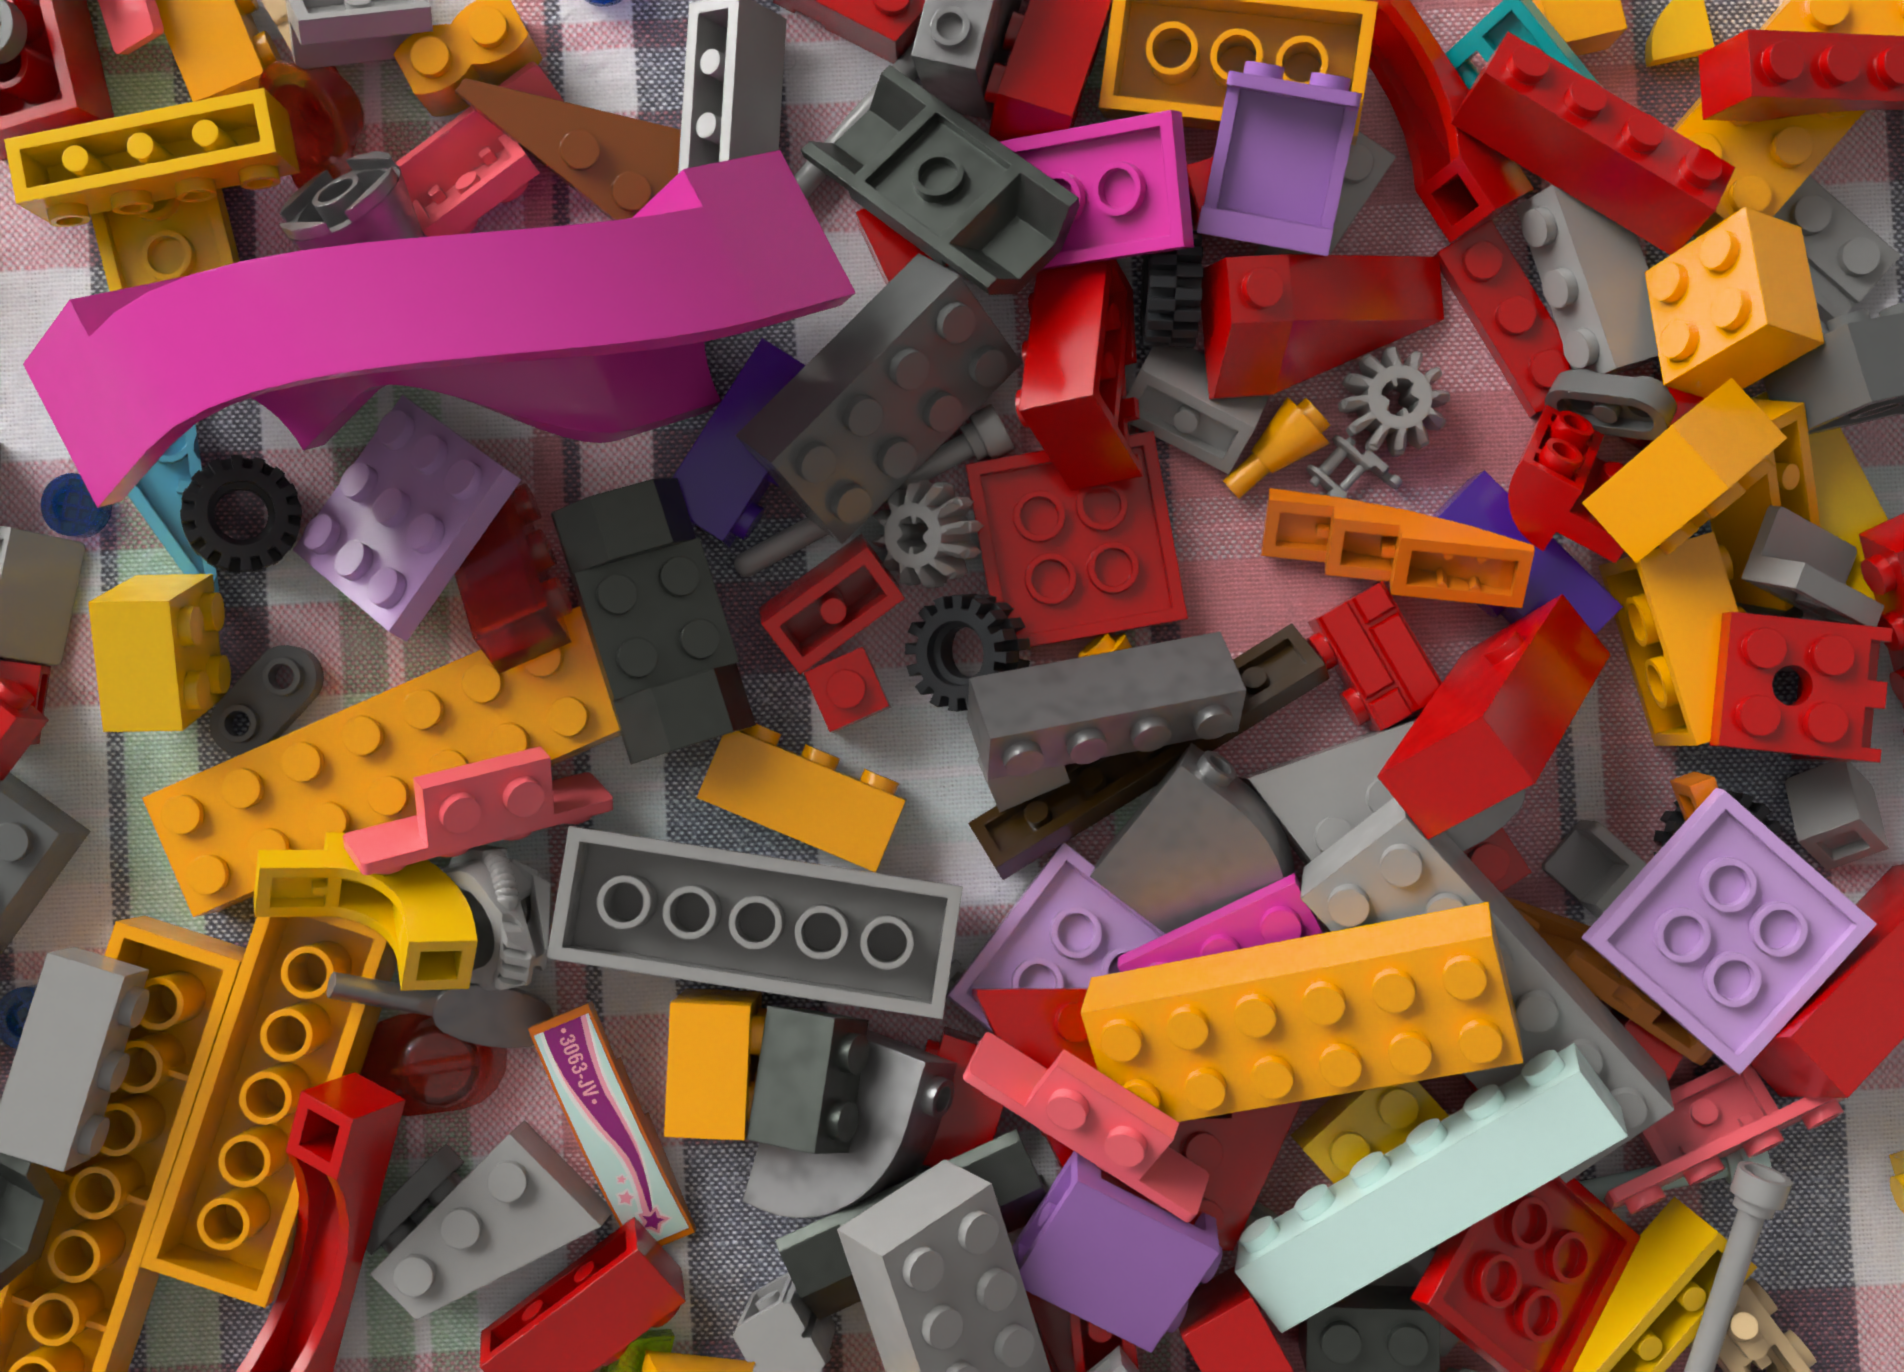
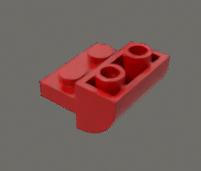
M1546 405L1537 420L1509 485L1508 503L1513 521L1522 535L1542 551L1545 550L1557 532L1616 564L1624 549L1588 511L1582 502L1625 465L1613 461L1605 462L1596 457L1604 434L1594 430L1592 424L1586 418L1571 411L1560 412L1549 405Z

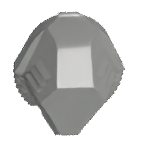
M490 845L473 847L462 855L452 857L449 865L441 868V870L459 887L471 908L478 942L470 983L478 984L486 991H500L522 985L527 986L531 983L533 968L540 971L546 968L549 946L551 884L539 878L538 871L516 859H508L506 856L508 848Z

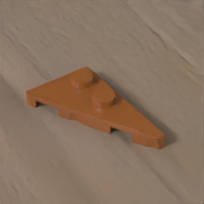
M467 78L455 90V94L509 138L517 142L520 147L612 221L633 218L678 175L680 129Z
M1503 895L1596 997L1694 1063L1703 1065L1713 1055L1710 1050L1581 938L1591 926Z

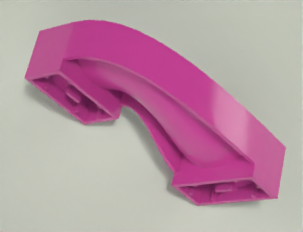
M780 150L683 169L633 218L554 227L365 242L301 250L240 261L189 276L70 299L23 365L97 508L123 501L166 450L197 422L229 405L250 398L259 402L278 417L296 438L303 451L325 445L379 389L386 385L410 386L458 397L540 430L578 441L606 443L621 440L707 413L721 402L707 364L706 341L749 332L841 306L856 292Z

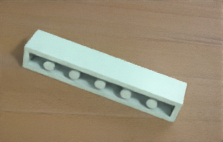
M1575 1043L1559 1052L1555 1050L1544 1051L1532 1058L1523 1067L1521 1074L1500 1087L1491 1084L1474 1092L1465 1101L1463 1108L1442 1121L1438 1118H1432L1421 1123L1409 1133L1406 1142L1386 1154L1377 1151L1365 1156L1353 1166L1348 1176L1329 1187L1325 1184L1312 1187L1296 1201L1294 1208L1273 1219L1271 1216H1265L1253 1222L1245 1229L1239 1239L1235 1273L1278 1330L1283 1333L1628 1137L1621 1106Z

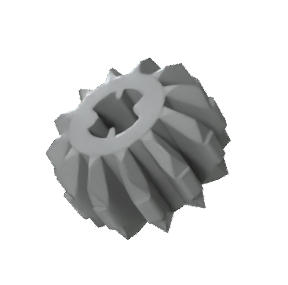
M1395 346L1388 347L1383 351L1381 363L1371 354H1367L1358 362L1362 375L1349 373L1344 378L1342 385L1355 396L1342 399L1338 403V410L1345 414L1357 413L1358 419L1354 420L1346 428L1349 436H1355L1364 429L1370 432L1365 442L1366 451L1369 449L1375 452L1386 438L1388 451L1391 456L1399 457L1405 453L1407 441L1419 450L1430 442L1426 429L1438 431L1444 426L1446 419L1433 408L1449 402L1450 394L1444 390L1431 389L1430 385L1442 376L1441 369L1435 367L1423 375L1418 370L1423 361V354L1421 352H1412L1403 365L1400 353ZM1392 389L1401 394L1398 404L1403 407L1395 415L1387 411L1390 400L1385 397Z
M927 479L913 480L907 485V490L897 489L888 498L891 510H880L879 513L873 516L885 529L884 535H879L871 543L877 545V547L887 548L888 554L882 564L888 571L899 570L900 583L908 586L922 583L928 589L943 587L944 583H947L948 578L958 579L968 573L964 559L975 558L982 552L970 541V533L978 532L984 525L976 520L968 521L966 517L974 501L966 496L955 498V485L948 482H936L933 485Z

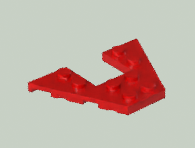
M1088 987L972 988V996L975 1002H978L994 1035L1047 1069L1050 1068L1063 1049L1097 1070L1081 1016V1009ZM1302 1101L1224 1114V1116H1211L1179 1122L1174 1140L1169 1147L1205 1169L1209 1174L1198 1214L1189 1223L1194 1225L1203 1212L1216 1218L1219 1246L1222 1247V1251L1234 1250ZM1041 1131L1062 1169L1073 1153V1150ZM1101 1170V1179L1157 1206L1141 1193L1108 1172Z

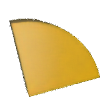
M1672 0L1665 7L1653 24L1645 44L1646 67L1696 57L1715 47L1704 0Z

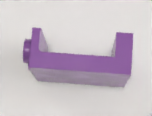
M1245 61L1243 73L1236 71L1228 72L1227 91L1197 233L1328 256L1362 93L1349 91L1350 78L1311 72L1310 82L1305 84L1283 80L1285 67Z
M1073 1151L1012 1246L1026 1291L1151 1353L1166 1331L1173 1333L1178 1329L1185 1317L1189 1297L1200 1282L1206 1284L1213 1278L1222 1258V1247L1219 1246L1216 1218L1203 1212L1194 1225L1184 1222L1177 1216L1101 1179V1169L1075 1151Z

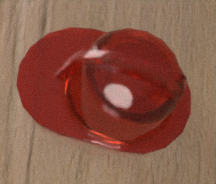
M275 61L265 67L259 79V89L265 88L288 110L300 171L298 174L291 175L298 189L326 169L333 179L352 171L346 159L354 157L352 151L355 149L357 140L365 125L364 109L353 87L339 74L335 66L303 69L291 62Z
M415 1013L401 1014L377 1023L360 1075L406 1099L402 1112L403 1116L462 1110L482 1103L498 1088L506 1072L507 1048L482 1046L459 1040L442 1032L435 1025L432 1016Z

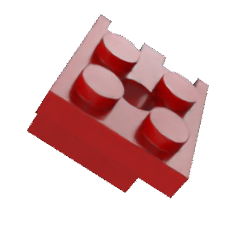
M1742 612L1722 613L1710 746L1792 754L1791 759L1803 761L1880 763L1882 749L1870 748L1874 709H1885L1888 682L1877 681L1880 643L1892 642L1893 628ZM1783 667H1789L1799 675L1797 701L1791 705H1785L1780 702L1774 695L1772 688L1774 676Z

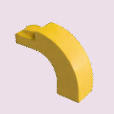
M326 832L324 850H258L253 898L255 917H338L359 922L378 932L392 947L397 959L401 991L469 989L478 942L472 911L459 887L446 873L429 860L406 865L402 870L391 874L363 875L344 849L343 835L345 833Z

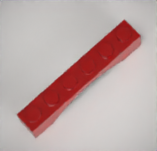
M1365 0L1378 2L1368 66L1373 71L1391 102L1404 133L1412 162L1415 191L1448 241L1452 243L1496 218L1534 188L1516 162L1451 124L1469 89L1411 1Z
M1747 29L1698 55L1703 120L1761 122L1830 112L1904 110V36Z
M356 1072L305 1089L300 1093L286 1148L287 1156L294 1168L299 1193L298 1224L293 1251L281 1289L268 1318L236 1372L334 1371L406 1099Z

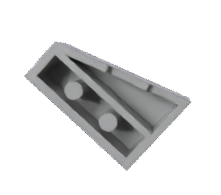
M1418 716L1393 724L1382 731H1372L1351 740L1238 778L1252 788L1268 805L1282 826L1289 845L1306 866L1393 798L1377 775Z
M524 1120L457 1185L370 1275L415 1320H418L594 1231L605 1223L612 1211L608 1204Z

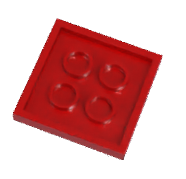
M1154 431L1128 435L1129 446L1134 454H1139L1142 457V477L1072 491L1045 450L965 464L970 497L974 501L972 504L974 519L984 525L977 532L979 547L982 551L981 558L988 595L997 597L995 603L1006 602L1014 609L1008 618H1021L1026 627L1016 632L1017 639L1029 638L1031 648L1188 619Z
M1558 1176L1440 1243L1410 1299L1499 1372H1572L1641 1236L1575 1178L1565 1183Z

